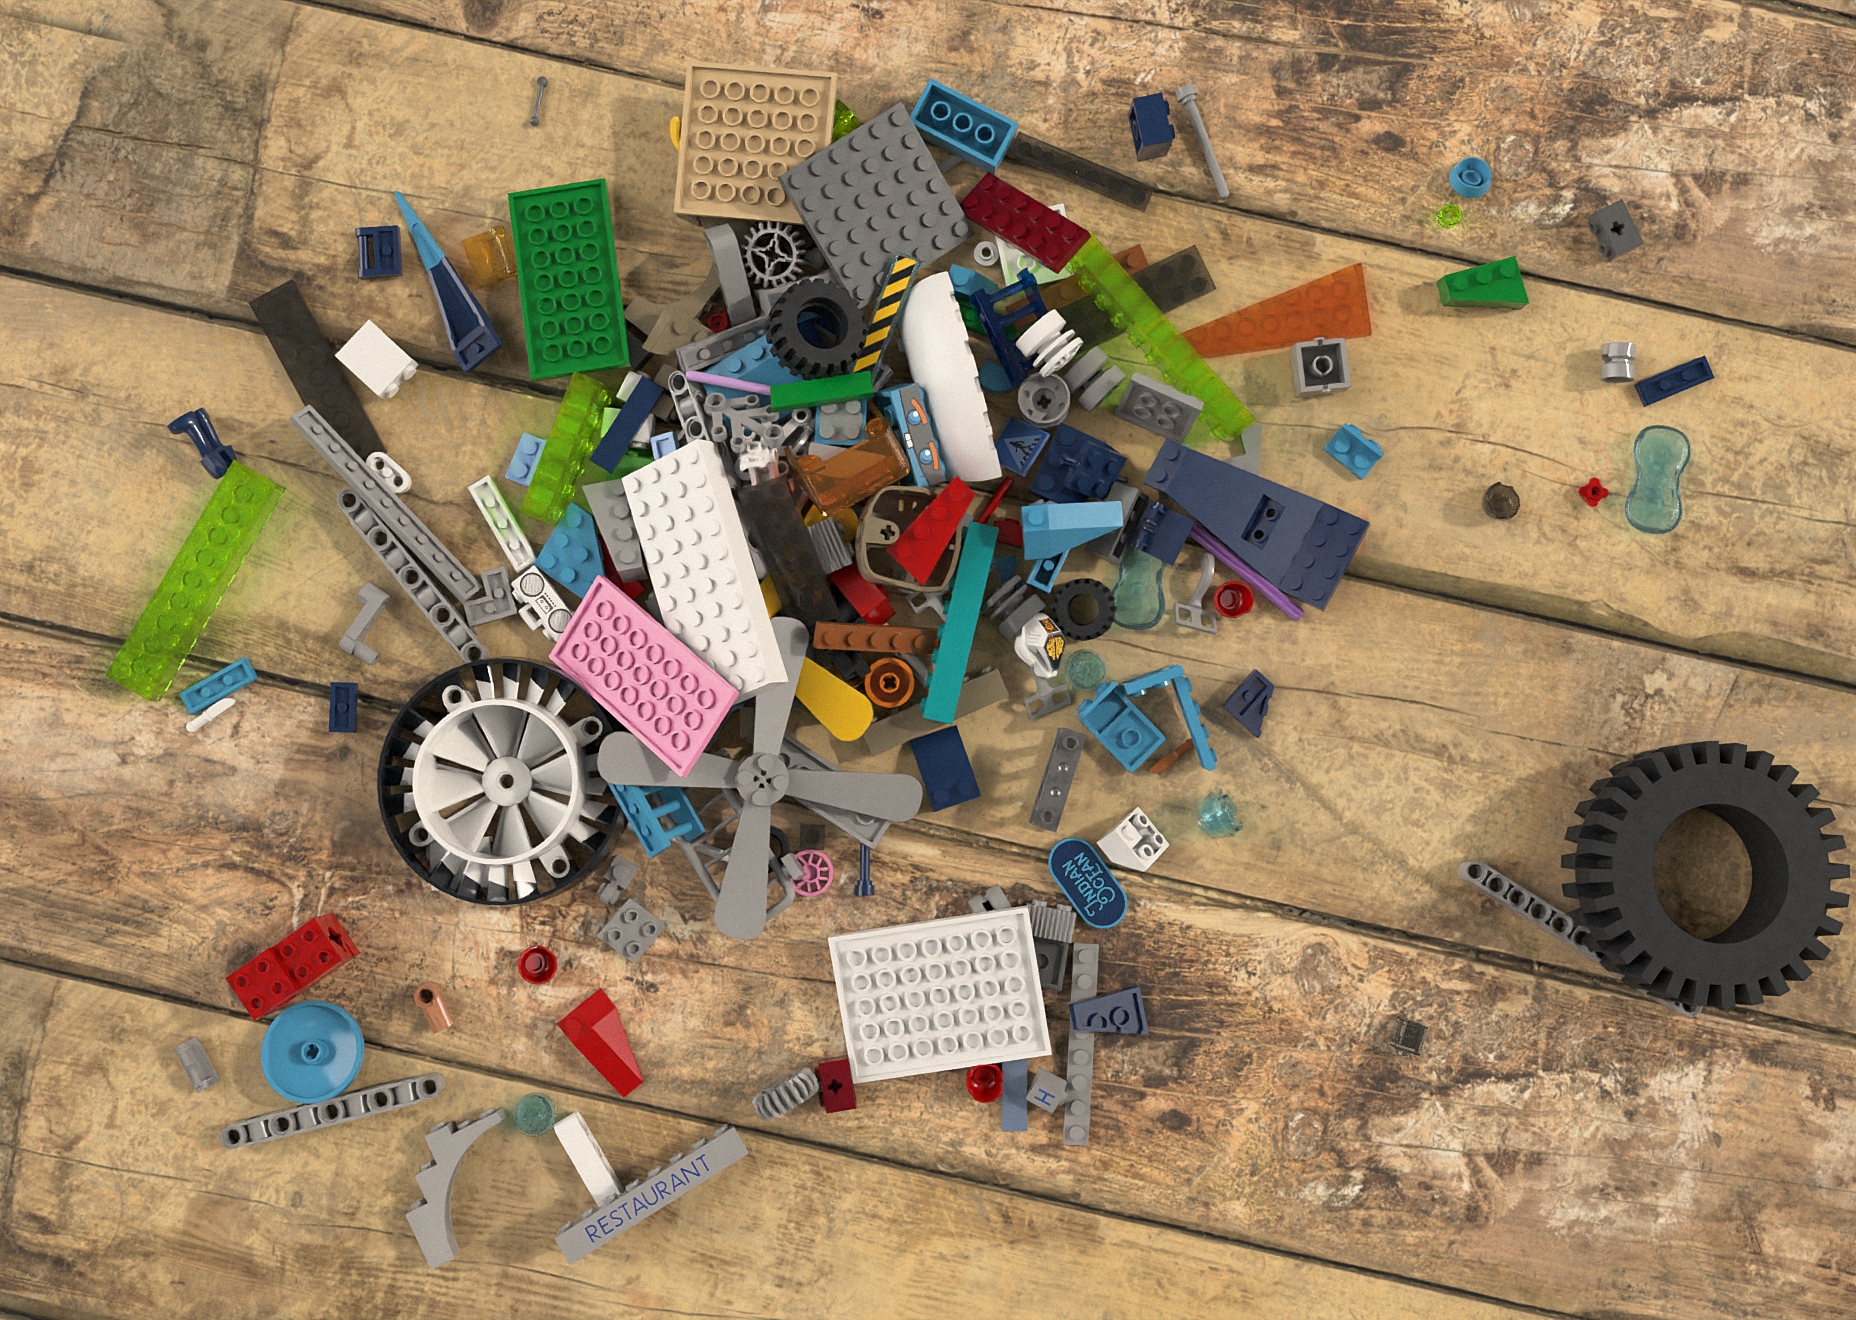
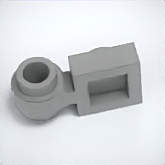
M616 855L604 875L611 882L608 884L603 882L596 893L600 897L599 900L607 905L609 903L614 905L621 894L618 891V886L627 889L639 867L625 858Z

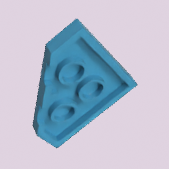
M571 502L533 565L584 599L597 575H603L607 579L608 577L605 575L603 566L604 557L601 543L597 537L596 519L586 509L575 502Z

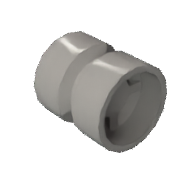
M1629 342L1603 344L1602 360L1606 363L1601 366V381L1610 383L1634 381L1635 365L1631 361L1636 359V344Z
M998 883L987 889L986 895L979 894L968 900L974 913L986 912L984 905L988 902L991 903L994 910L1012 908Z

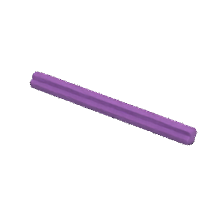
M1194 523L1189 533L1193 539L1291 619L1298 621L1302 617L1304 610L1198 523Z

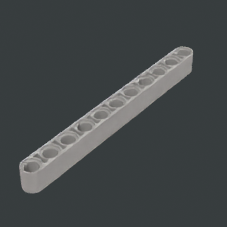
M1466 860L1459 865L1457 869L1458 876L1462 881L1605 969L1599 963L1605 953L1599 957L1597 951L1588 950L1589 948L1582 941L1578 944L1575 940L1578 932L1581 933L1582 938L1591 932L1589 928L1574 925L1570 916L1481 861ZM1471 865L1476 868V875L1473 878L1468 874V869ZM1493 878L1497 881L1495 891H1492L1489 885ZM1513 892H1516L1519 897L1516 904H1513L1511 901ZM1535 905L1540 909V913L1536 918L1532 913ZM1557 918L1561 922V927L1558 931L1554 928V921ZM1610 972L1619 979L1625 977V974ZM1637 989L1645 995L1647 994V992H1649L1647 990ZM1646 995L1678 1015L1694 1017L1702 1009V1006L1689 1004L1688 1008L1684 1010L1683 1003Z

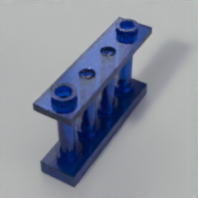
M1027 268L1021 270L1016 275L1019 281L992 294L986 293L984 288L969 297L1012 388L1027 380V371L1035 368L1033 363L1039 355L1023 363L1019 361L1015 354L1018 348L1015 344L1021 336L1013 340L1008 339L1004 331L1005 326L1032 313H1035L1037 320L1049 313L1036 287V278L1032 273H1029ZM1022 290L1024 291L1030 304L1002 317L996 315L993 309L994 303Z

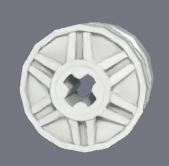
M1055 309L1032 325L1015 344L1026 357L1036 352L1039 354L1033 363L1035 368L1046 362L1039 372L1043 377L1058 371L1066 365L1084 343L1079 337L1070 343L1068 342L1075 334L1073 330H1069L1064 334L1060 333L1066 321Z

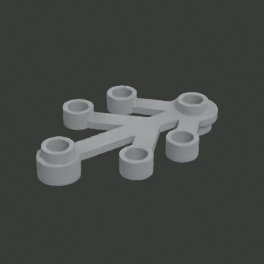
M712 393L706 397L704 410L713 419L711 434L714 441L723 442L727 439V430L723 426V416L731 420L732 439L730 443L732 450L736 453L744 452L747 447L746 439L742 433V426L763 437L765 443L771 448H778L784 442V430L780 425L772 424L765 427L753 420L765 417V420L774 422L780 416L779 412L773 413L772 405L760 408V400L757 395L750 394L746 397L726 399L721 393ZM745 406L747 410L736 411L733 408Z

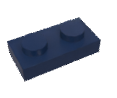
M330 682L329 732L357 733L358 683Z

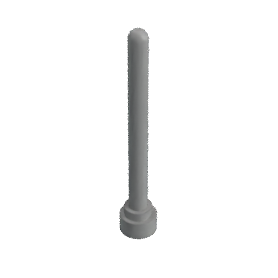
M1193 84L1183 86L1175 91L1178 102L1186 106L1220 197L1225 199L1229 196V190L1195 104V95L1197 94Z

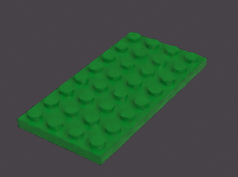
M601 178L508 193L532 382L631 367L606 179Z

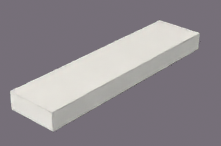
M488 475L467 487L515 571L519 573L532 566L537 559V555L491 476Z

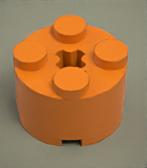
M884 658L870 666L871 672L865 676V690L868 697L875 704L884 708H896L905 704L910 699L914 691L915 680L911 669L906 663L895 658ZM886 677L888 679L892 677L896 679L894 681L896 685L894 689L889 687L886 690L884 688L885 682L883 680Z

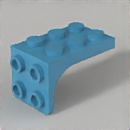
M1115 680L1111 682L1105 681L1094 691L1096 696L1092 700L1089 698L1085 699L1076 708L1079 713L1075 717L1132 773L1167 738L1122 693Z

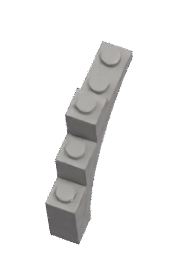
M491 1107L479 1114L480 1119L472 1122L471 1118L458 1124L457 1127L454 1121L445 1124L443 1120L431 1126V1132L424 1137L435 1160L432 1159L421 1165V1171L415 1175L424 1198L412 1203V1209L405 1216L431 1270L454 1259L460 1252L453 1233L451 1220V1193L455 1176L465 1154L475 1140L506 1117L503 1107L496 1111Z

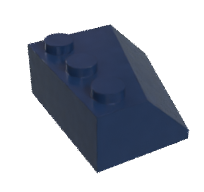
M1061 422L1028 494L1041 500L1043 499L1045 502L1053 501L1058 504L1084 503L1089 497L1088 495L1071 490L1062 484L1068 474L1069 466L1060 463V457L1063 458L1061 455L1065 453L1075 457L1086 440L1113 451L1116 450L1107 443Z

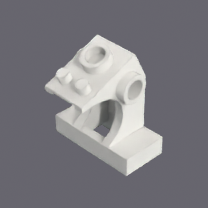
M765 441L746 443V450L740 453V471L748 468L751 485L744 486L740 492L741 503L790 497L795 489L793 478L780 479L776 448L769 447ZM767 465L769 472L759 474L758 467L760 466L761 468Z

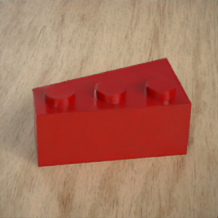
M855 556L851 558L852 564L827 574L868 624L883 625L897 614L887 600L890 595L882 585L876 587L874 583L865 580L860 575Z

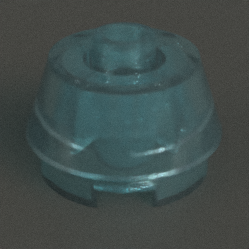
M1222 789L1216 792L1211 791L1196 807L1197 822L1202 831L1206 832L1212 839L1233 837L1236 832L1243 829L1242 821L1239 820L1237 822L1235 811H1237L1235 804L1227 793L1222 795Z

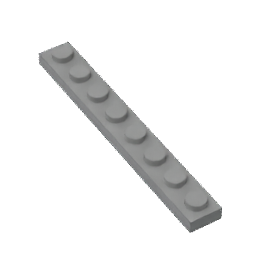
M1073 942L1070 1004L1096 997L1098 943ZM1069 1013L1067 1084L1065 1092L1068 1095L1064 1106L1063 1144L1088 1146L1094 1032L1073 1029L1071 1013Z

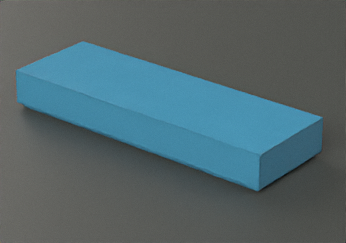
M243 657L180 692L179 695L189 714L195 715L259 678L248 658Z

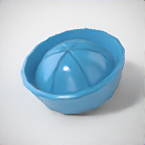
M1468 157L1451 168L1449 182L1453 190L1459 195L1467 198H1477L1484 195L1490 189L1492 183L1491 170L1482 159Z

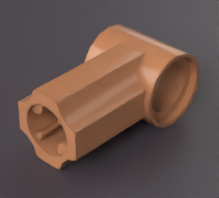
M428 981L415 991L414 1001L421 1007L434 1034L448 1028L455 1022L441 996V987L435 982ZM423 989H429L433 993L432 1000H427L423 997Z

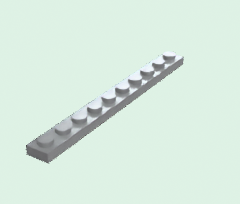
M310 404L290 417L289 422L462 604L482 589L483 586Z

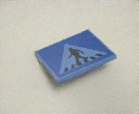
M1011 416L994 443L999 464L1025 477L1050 437V434Z

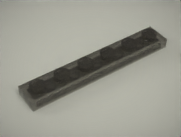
M1018 132L1009 153V157L1144 213L1155 187L1022 132Z

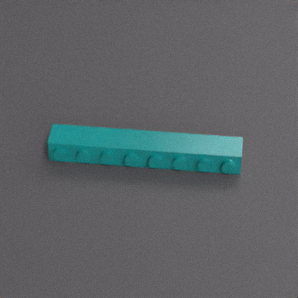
M972 521L969 522L968 527L963 526L961 541L965 543L963 551H959L956 564L959 568L957 576L952 575L948 588L953 590L951 600L946 599L942 613L946 614L947 618L945 625L940 624L937 638L941 639L939 649L934 648L931 663L935 664L933 673L928 672L925 687L930 688L928 698L922 697L919 712L924 713L923 718L953 724L999 531L997 527Z

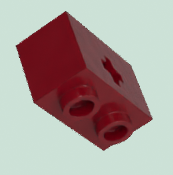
M848 1055L820 1059L819 1067H815V1076L817 1082L822 1084L823 1092H819L821 1107L826 1108V1114L856 1109L857 1100ZM832 1079H836L837 1083H842L839 1085V1089L835 1090L834 1086H829L832 1083Z

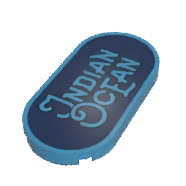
M1066 838L1056 843L1051 849L1048 858L1049 871L1085 922L1096 928H1110L1118 924L1126 914L1127 897L1123 888L1094 848L1088 842L1079 838Z

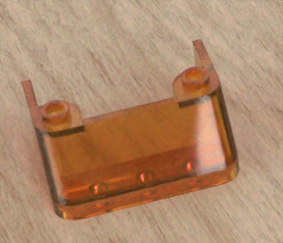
M872 401L867 403L873 417L864 428L867 439L824 462L817 455H806L796 460L788 447L783 449L795 478L820 514L824 516H832L905 477L910 471L908 459L892 428Z

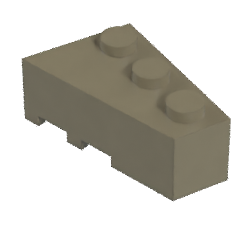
M666 305L642 348L651 353L678 358L675 349L716 333L680 310Z

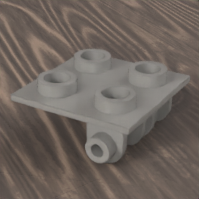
M629 897L597 934V937L635 964L667 925L643 908L637 899Z

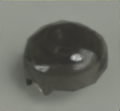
M1496 482L1485 491L1482 497V508L1490 518L1498 521H1507L1517 514L1520 508V498L1513 486H1506L1501 482Z

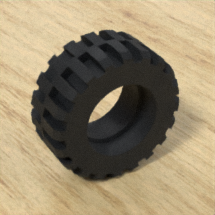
M815 278L812 283L810 279L801 280L799 284L794 283L771 308L765 327L769 331L766 335V341L773 346L770 349L772 356H777L780 359L778 364L782 368L786 366L790 369L789 374L795 377L798 374L803 375L802 379L806 381L812 380L813 377L820 379L838 376L861 354V349L865 346L867 339L864 336L867 333V324L862 322L866 316L862 309H858L857 306L860 304L855 297L852 299L848 295L850 291L845 287L841 290L837 287L836 282L830 280L827 284L824 283L822 278ZM801 312H814L826 318L835 332V346L831 349H820L807 343L798 330L797 315Z

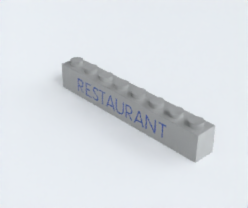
M724 1124L714 1131L715 1135L708 1140L702 1138L691 1145L693 1149L684 1154L681 1151L669 1159L671 1163L663 1168L661 1165L654 1167L647 1172L648 1177L644 1180H633L625 1186L626 1191L618 1196L616 1192L602 1200L604 1204L597 1209H594L593 1206L580 1214L581 1219L573 1224L570 1220L558 1227L555 1240L570 1265L749 1154L733 1124L729 1127L727 1124Z

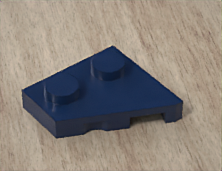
M1253 669L1222 704V707L1253 736L1259 738L1262 732L1260 730L1264 716L1267 715L1268 701L1272 697L1274 685L1257 669Z

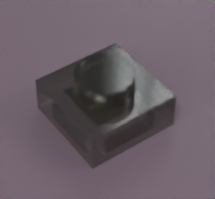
M800 824L799 849L825 850L826 825Z

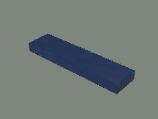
M642 376L589 460L612 474L665 390Z

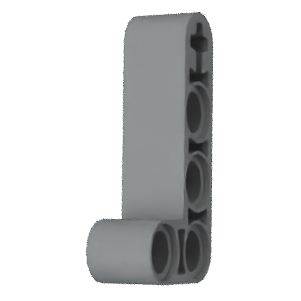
M728 223L705 229V240L713 256L732 327L756 319L741 253L733 230Z

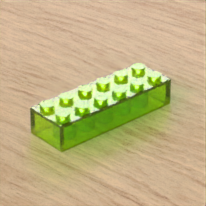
M577 372L573 373L519 512L523 515L555 528L566 512L564 509L567 502L571 501L574 497L576 487L573 486L576 478H580L583 474L585 464L582 463L585 455H589L593 448L594 442L591 440L594 432H598L602 425L603 419L600 417L603 409L608 408L611 402L610 390L603 382Z

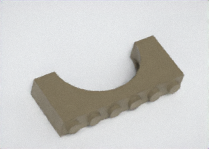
M698 217L700 224L705 229L728 223L736 236L740 253L747 254V250L741 249L740 245H749V242L743 238L744 235L751 237L754 235L750 232L751 227L742 220ZM761 238L757 242L756 246H762V244H760L762 242ZM747 258L742 259L743 264L747 261ZM714 260L707 278L694 293L680 301L668 304L651 303L636 296L624 311L625 321L648 338L666 305H669L701 324L699 320L705 313L709 314L716 305L715 300L722 294Z

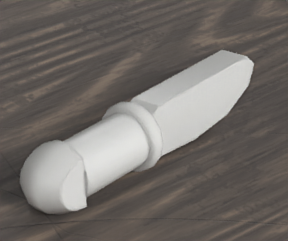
M224 698L216 702L208 710L203 711L200 716L189 721L186 725V730L191 733L196 732L201 726L211 722L212 718H215L235 704L236 699Z

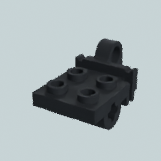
M842 596L805 624V626L814 637L816 621L868 623L845 596ZM823 649L845 678L856 671L862 679L871 672V669L859 654L862 651Z

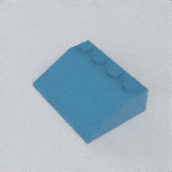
M766 335L702 372L771 386L806 381L802 379L803 375L798 374L795 377L789 374L790 369L788 367L782 368L778 364L780 359L777 356H772L770 349L773 346L767 343ZM702 383L708 395L721 393L726 399H733L755 394L759 397L760 408L772 405L771 396ZM745 406L733 408L736 411L747 410ZM793 410L779 412V419L772 422V424H776L792 415ZM723 416V420L732 434L731 420ZM759 418L753 419L754 421L761 424V420ZM746 428L744 430V436L748 437L752 434V431Z

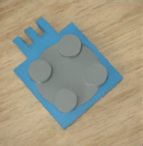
M869 398L817 406L814 443L835 447L866 448Z

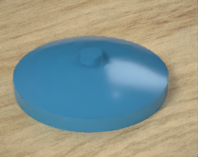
M305 1001L295 1004L275 1018L264 1036L261 1047V1064L264 1075L271 1087L288 1100L298 1103H321L333 1099L353 1083L361 1069L365 1050L363 1034L354 1017L336 1004L325 1001Z

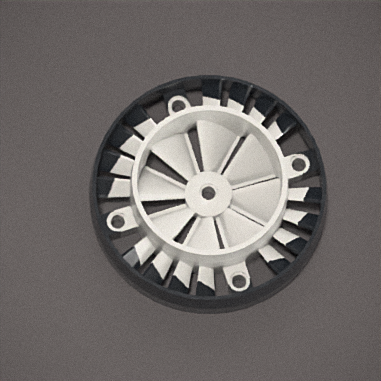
M500 656L471 661L455 667L434 678L410 698L395 718L385 738L378 765L377 793L381 817L386 831L398 853L416 874L430 885L455 898L491 907H517L543 902L561 895L586 880L605 862L619 842L627 825L628 819L619 803L617 806L590 801L591 794L616 797L603 777L593 778L592 771L598 770L599 753L589 755L586 749L609 733L625 732L620 721L597 702L574 678L554 664L525 657ZM491 664H503L504 698H495ZM522 665L533 666L526 699L518 700L517 692ZM470 669L473 670L481 696L480 701L474 700L461 679L460 673ZM552 673L560 677L561 680L545 707L538 704ZM434 689L450 713L436 726H433L415 711ZM458 690L461 693V700L455 704L451 697L453 692ZM578 690L592 703L596 711L571 726L558 713L575 691ZM527 712H530L529 719L521 742V746L516 757ZM473 713L498 759L495 758L472 718ZM592 721H596L599 725V731L595 735H591L588 731V725ZM406 728L425 738L422 746L400 737L403 729ZM566 749V754L534 770L532 769V767L560 750ZM397 756L414 760V768L392 765L393 757ZM437 756L482 771L484 774L438 764L436 761ZM508 774L514 779L511 788H507L503 783L504 777ZM413 785V792L391 795V786ZM534 788L571 796L569 805L567 806L533 790ZM485 792L486 796L445 820L440 816L439 810ZM520 803H523L545 839L544 842L535 848H532L518 806ZM498 805L503 806L492 853H477L476 850ZM417 809L421 821L401 833L395 816ZM584 816L610 827L607 835L582 822ZM421 828L426 829L428 832L426 841H422L419 838ZM571 836L594 853V856L581 870L564 845V842ZM437 841L448 852L432 872L429 873L428 869L415 855L426 849L429 844ZM537 858L541 860L557 886L542 894H539L530 860ZM558 859L566 862V870L563 873L559 872L555 867ZM463 860H469L457 888L452 889L450 884ZM490 865L486 897L483 899L478 896L485 867ZM508 865H513L516 900H509Z

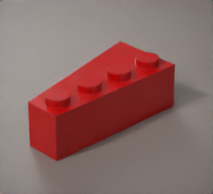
M956 476L886 551L920 584L925 586L976 493Z

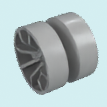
M1098 345L1087 354H1082L1068 368V373L1062 378L1066 382L1071 394L1076 393L1082 387L1086 389L1078 402L1089 413L1108 398L1127 377L1116 364L1105 371L1102 370L1109 356Z

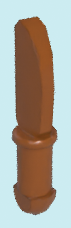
M1187 739L1185 743L1175 750L1173 749L1172 753L1167 754L1150 766L1148 771L1160 773L1168 769L1177 760H1180L1183 755L1195 749L1192 739Z

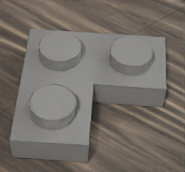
M502 566L481 572L487 596L463 604L469 627L473 628L519 615L516 599L512 594L513 588L507 567Z

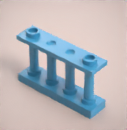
M607 782L650 859L670 847L671 843L669 840L684 835L688 843L706 831L681 787H639L638 785H615ZM659 791L665 804L651 809L644 796ZM671 813L678 826L664 831L657 818Z

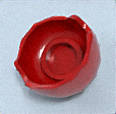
M1228 581L1216 589L1213 602L1215 609L1222 616L1238 618L1251 611L1254 596L1252 590L1246 584L1239 581Z
M530 946L521 953L517 961L518 972L525 981L531 984H545L554 977L557 971L556 956L544 946Z
M995 1063L972 1066L968 1070L966 1087L975 1101L989 1103L1001 1096L1004 1080L1002 1071H1000Z

